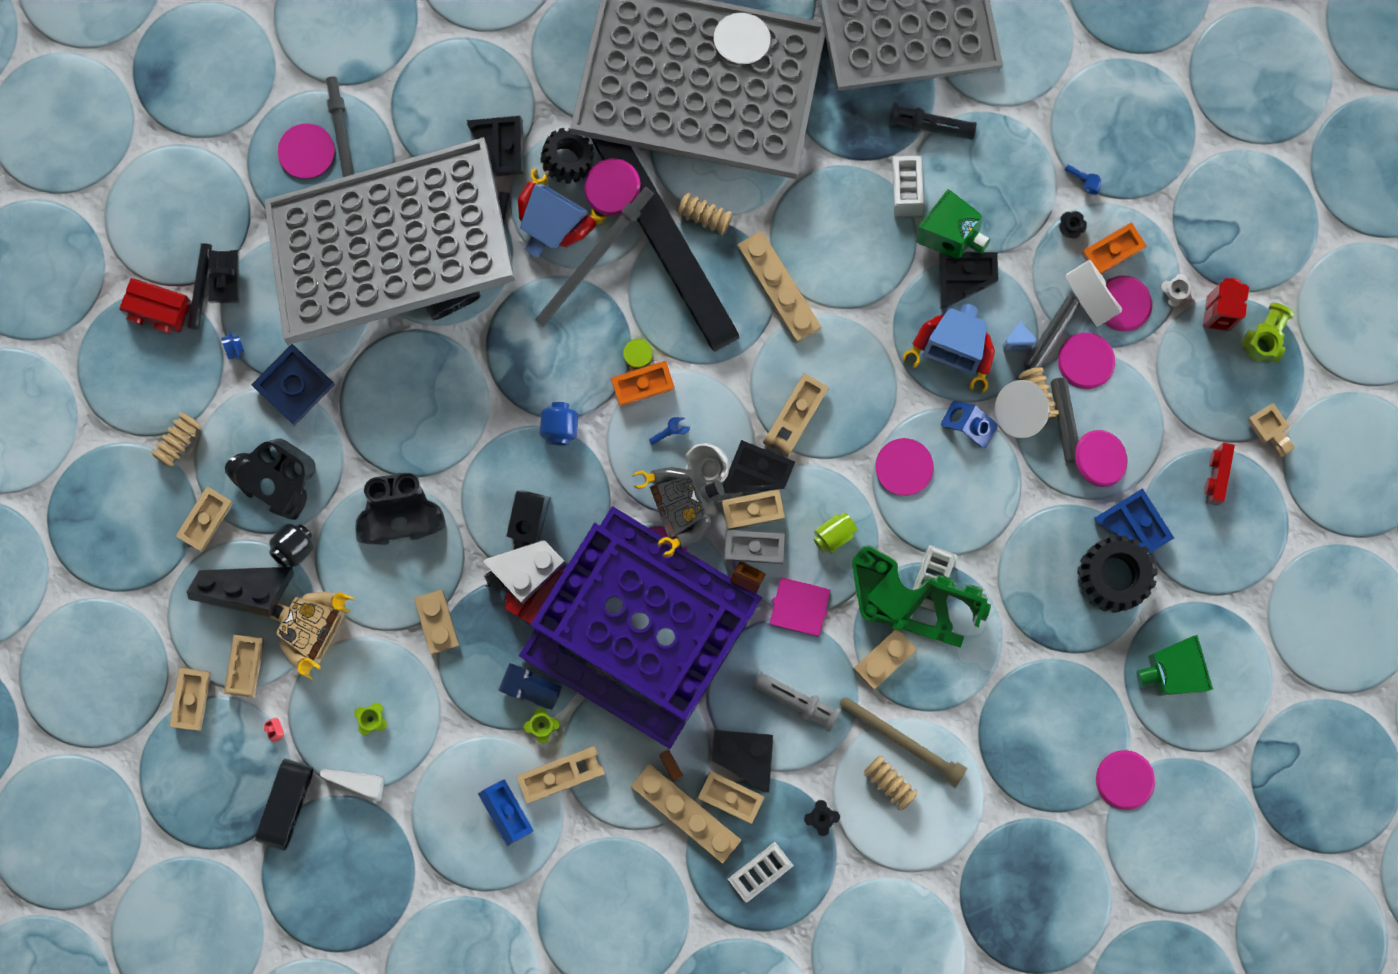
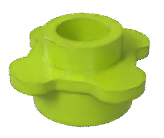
M375 702L370 707H358L355 710L354 716L357 718L359 724L358 731L361 735L367 736L371 731H384L386 729L387 722L383 719V706L380 703ZM370 716L373 717V721H372V722H369V721H368V718H369Z
M537 708L531 720L525 722L524 730L535 735L539 743H547L549 735L553 730H557L560 724L558 719L547 715L544 708ZM544 723V728H539V724Z

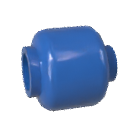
M552 402V407L545 408L541 412L540 435L546 439L547 444L569 445V441L577 437L578 413L573 409H569V403Z

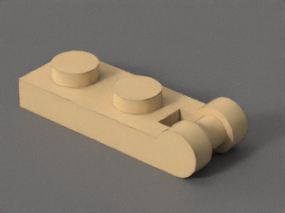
M804 373L768 432L763 444L768 447L774 446L781 450L780 454L788 458L829 387ZM781 429L791 433L788 440L778 436Z
M596 747L587 748L516 775L526 804L605 775L603 766H599L596 755H598ZM585 760L588 771L580 774L576 763Z

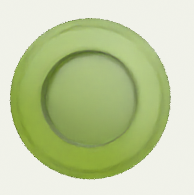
M642 339L629 341L623 351L626 364L634 369L648 366L652 360V348L649 343Z

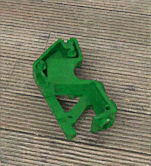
M871 545L863 546L852 559L861 616L867 621L888 625L898 631L903 629L961 648L964 636L952 632L953 625L949 618L946 601L948 595L962 600L969 606L973 613L974 626L979 627L981 620L986 621L988 618L991 604L987 603V595L982 593L983 589L980 587L966 584L964 588L955 585V580L938 575L937 579L929 576L916 590L908 589L899 578L897 561ZM929 593L935 606L937 617L935 626L910 619L911 615L918 609Z

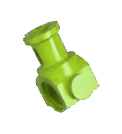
M1274 302L1269 305L1268 309L1270 312L1264 323H1258L1255 331L1249 329L1241 342V345L1245 346L1243 350L1247 352L1252 360L1269 364L1273 361L1278 363L1286 350L1282 346L1285 337L1282 331L1287 321L1293 318L1294 312L1290 308ZM1261 340L1267 343L1269 351H1261L1258 347V341Z

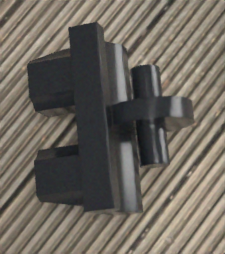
M209 251V303H239V251Z

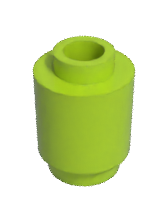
M847 513L836 514L814 530L816 537L813 538V541L823 553L827 550L832 554L854 538L853 534L858 531V528Z

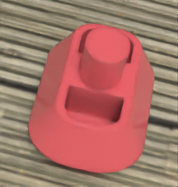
M272 718L264 724V731L267 732L271 742H277L282 739L284 731L278 718Z

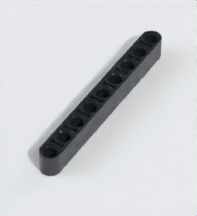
M591 138L602 160L617 158L628 162L639 175L641 183L640 192L646 186L654 193L640 210L642 214L638 217L637 221L712 351L716 352L738 340L740 336L632 147Z

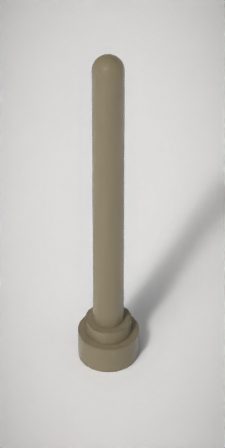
M844 697L840 700L841 708L942 772L941 776L946 779L945 782L956 788L967 771V767L959 762L956 764L952 761L946 762L851 699Z

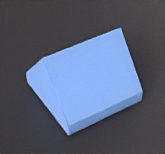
M1020 321L1004 342L1003 349L1031 350L1036 343V338Z

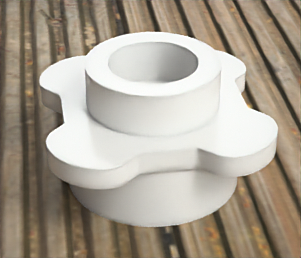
M1178 274L1171 281H1164L1161 284V291L1166 293L1169 299L1168 304L1172 307H1178L1180 302L1192 300L1195 296L1190 282L1183 274ZM1179 288L1180 293H1176L1175 289Z

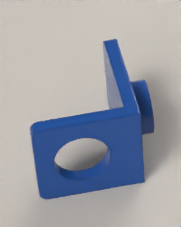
M958 401L951 403L941 422V426L944 428L963 432L981 448L987 447L998 426L993 419L976 405ZM962 409V417L957 422H952L954 413Z

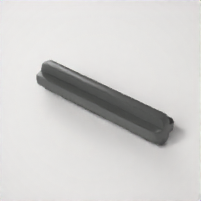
M1070 295L1066 297L1025 360L1024 365L1028 369L1042 365L1080 306L1078 299Z
M1060 377L1051 381V388L1056 404L1055 409L1059 413L1057 420L1065 461L1072 463L1075 462V449L1079 440L1068 381L1065 377Z

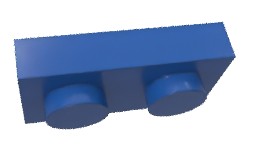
M505 779L478 793L507 846L534 831Z

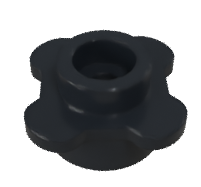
M824 800L816 801L815 808L804 817L806 825H812L817 829L820 836H827L830 833V827L840 820L839 812L832 811L827 807V803ZM821 815L825 816L824 821H820L819 817Z

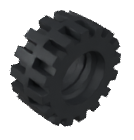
M559 128L558 133L556 130L551 132L541 151L540 162L544 163L542 167L544 172L549 171L548 176L551 179L554 176L557 177L556 181L560 183L562 180H565L566 184H571L572 179L575 183L580 181L581 177L584 178L588 173L594 159L593 144H588L590 139L570 134V128L568 131H565L564 128ZM568 149L575 153L578 161L573 163L565 162L560 159L556 151Z

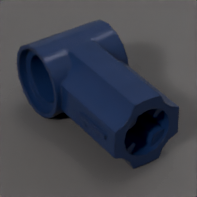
M509 663L498 691L523 701V699H526L536 705L553 710L562 686L535 676L533 672Z

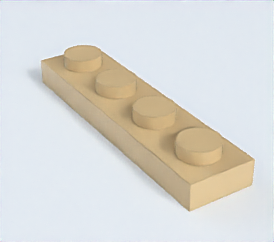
M761 230L737 244L738 250L795 342L798 343L820 330L822 326L763 231Z
M651 764L645 768L631 785L636 792L722 864L742 841Z

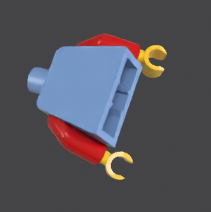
M536 168L531 170V181L526 184L518 198V216L521 221L520 229L531 235L525 250L536 257H540L546 245L557 249L561 246L569 247L584 239L596 225L603 224L608 216H597L595 214L596 210L593 208L590 216H587L589 211L547 186V172L542 179H536L538 175Z
M964 304L960 311L950 308L944 316L937 315L923 323L912 342L914 347L912 350L904 353L903 363H905L909 355H915L917 361L912 368H916L920 364L919 354L923 350V356L973 376L975 372H978L977 377L969 382V390L973 391L974 383L978 380L983 385L982 394L988 389V382L985 377L986 374L990 373L995 349L991 336L986 333L987 323L976 318L977 308L971 304Z

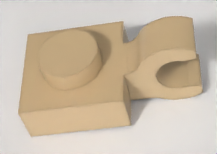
M1274 403L1247 420L1263 444L1269 440L1272 441L1275 451L1281 458L1295 448L1291 440L1284 433L1290 425Z

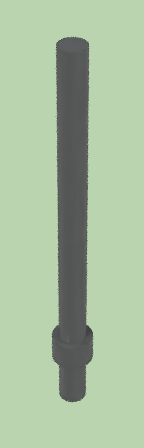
M331 76L326 78L329 95L327 106L328 112L332 114L342 175L346 177L354 174L343 114L346 109L344 98L340 97L337 77Z
M645 186L631 204L629 202L621 210L623 214L536 317V322L543 327L630 222H635L642 214L640 210L654 195L650 189Z

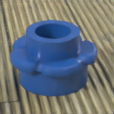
M228 332V336L221 338L228 360L236 357L240 359L239 353L244 352L239 335L233 337L232 333Z

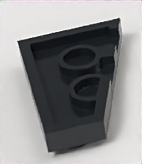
M292 567L199 570L186 592L189 600L271 617L294 572Z

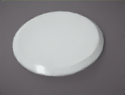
M735 13L723 18L718 23L714 32V44L717 51L722 57L733 63L749 64L756 62L766 54L770 46L771 37L766 24L758 17L748 13Z
M1016 380L1007 384L999 392L995 402V416L998 424L1007 434L1016 438H1028L1040 432L1045 426L1049 416V402L1046 394L1037 384L1027 380Z

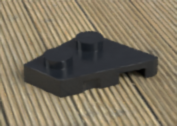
M521 116L467 120V126L475 139L485 138L492 171L496 176L524 174L523 119Z
M964 252L960 258H953L943 253L939 254L940 309L950 307L998 282V252H983L982 254L979 252Z
M741 440L730 466L728 476L723 484L724 494L785 489L795 461Z
M714 730L712 761L759 788L761 791L769 793L773 735Z

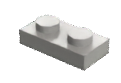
M726 530L724 560L783 564L785 534Z

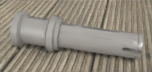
M763 672L759 673L752 687L778 702L802 713L804 720L808 721L811 719L826 727V731L829 733L841 711L839 707L834 709L819 701L818 696L815 695L814 697L812 695L810 698Z

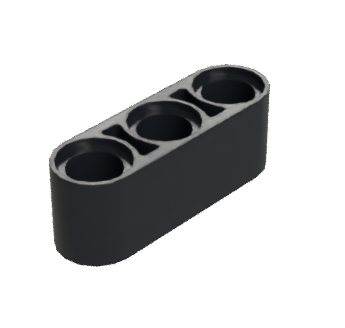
M286 758L283 759L257 830L256 842L283 851L287 849L313 776V767Z

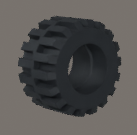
M1110 536L1093 545L1082 556L1080 560L1082 562L1081 566L1077 570V574H1080V579L1077 580L1078 586L1083 587L1084 591L1081 593L1084 598L1088 596L1091 599L1089 602L1091 605H1098L1100 610L1105 612L1112 610V613L1127 611L1141 604L1143 600L1151 595L1150 591L1157 582L1154 580V576L1157 575V568L1153 569L1152 565L1156 561L1153 556L1149 558L1147 554L1150 550L1146 546L1140 547V541L1136 539L1128 540V536H1120L1119 538ZM1109 558H1117L1124 561L1131 570L1132 581L1129 588L1124 591L1110 588L1102 577L1103 563Z

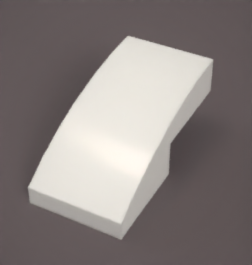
M1090 259L1066 274L1065 277L1096 327L1121 313V306L1106 287L1105 279Z

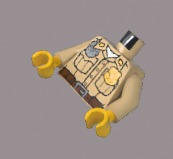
M325 591L307 593L302 599L295 597L290 607L278 602L269 618L281 623L276 632V635L281 638L280 647L289 663L296 667L298 672L305 678L313 679L309 676V672L313 667L320 670L321 666L319 663L345 615L344 613L350 612L349 609L345 608V603L349 599L354 600V597L342 592L336 594Z

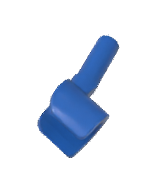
M1069 164L1066 166V172L1085 182L1083 188L1085 192L1092 195L1098 194L1101 187L1099 175L1083 173Z
M685 417L671 418L667 428L649 439L651 445L672 434L688 433L690 427L678 428L679 422L684 420Z

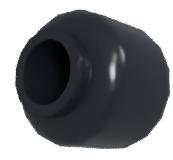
M285 524L270 539L269 546L271 550L269 554L282 567H296L313 550V544L310 540L312 534L302 524L298 526Z

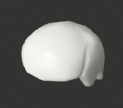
M704 443L695 445L686 453L687 462L685 469L691 470L694 475H703L707 484L716 479L722 483L727 478L729 461L721 448Z

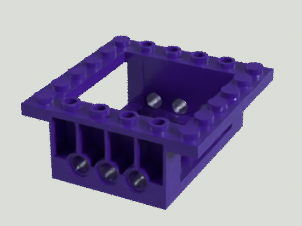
M612 506L601 525L594 522L530 624L534 632L520 652L519 657L661 745L671 749L763 597L730 582L731 578L683 548L679 549L677 547L671 557H663V553L671 550V546L668 544L657 547L659 540L664 537ZM612 597L619 598L623 602V608L617 614H611L605 608L607 600ZM637 613H643L649 619L648 626L643 630H637L631 625V619ZM662 629L671 630L675 635L673 643L668 646L661 645L657 641L658 632ZM560 646L566 647L660 705L659 711L559 650Z

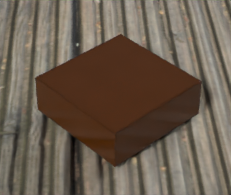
M739 562L730 582L756 594L766 574L748 564Z
M668 749L660 753L659 758L670 778L675 781L683 777L670 750Z

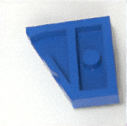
M1143 488L1094 518L1098 524L1118 536H1128V540L1136 539L1140 541V547L1146 546L1150 550L1147 552L1148 554L1174 539V536Z

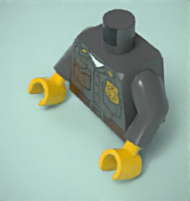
M676 467L652 470L651 474L639 470L632 475V477L642 475L645 478V484L634 486L636 489H643L651 482L654 484L649 488L668 534V537L659 540L657 547H661L663 544L671 546V550L663 553V557L669 558L674 554L675 548L682 549L702 539L711 524V518L717 514L713 500L724 495V488L719 480L716 479L707 484L703 475H694L691 470Z

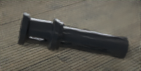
M893 102L888 127L909 128L914 133L926 130L973 140L977 122L924 113V110L920 107L916 109L900 107L898 103Z

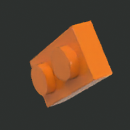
M1131 222L1084 249L1081 254L1086 261L1090 259L1100 274H1103L1144 250L1147 245Z
M666 361L611 377L619 407L675 390Z

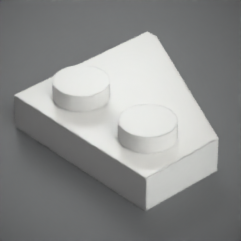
M545 540L487 558L483 561L522 604L566 564Z

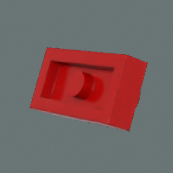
M1222 443L1216 450L1213 449L1209 466L1213 467L1211 478H1207L1204 487V494L1208 495L1207 504L1218 506L1225 502L1235 449L1233 444Z

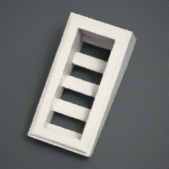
M893 156L894 216L896 217L923 215L921 156ZM899 168H916V171L899 172ZM900 180H916V182H900ZM900 191H916V193H900Z
M929 545L912 590L918 589L922 580H926L929 576L937 579V576L926 573L927 568L949 577L957 555ZM931 557L946 561V566L931 562ZM925 598L920 607L935 612L934 602Z
M328 769L321 770L320 777L373 800L382 799L383 776Z
M774 842L729 877L728 880L747 903L794 865L777 843ZM770 853H772L775 856V858L779 861V863L782 865L780 869L777 870V868L767 857ZM761 860L773 873L771 876L767 877L758 865ZM752 867L763 880L759 885L748 872ZM742 875L754 888L751 892H748L738 879Z

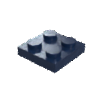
M291 344L251 385L295 426L329 392L335 383L298 348Z

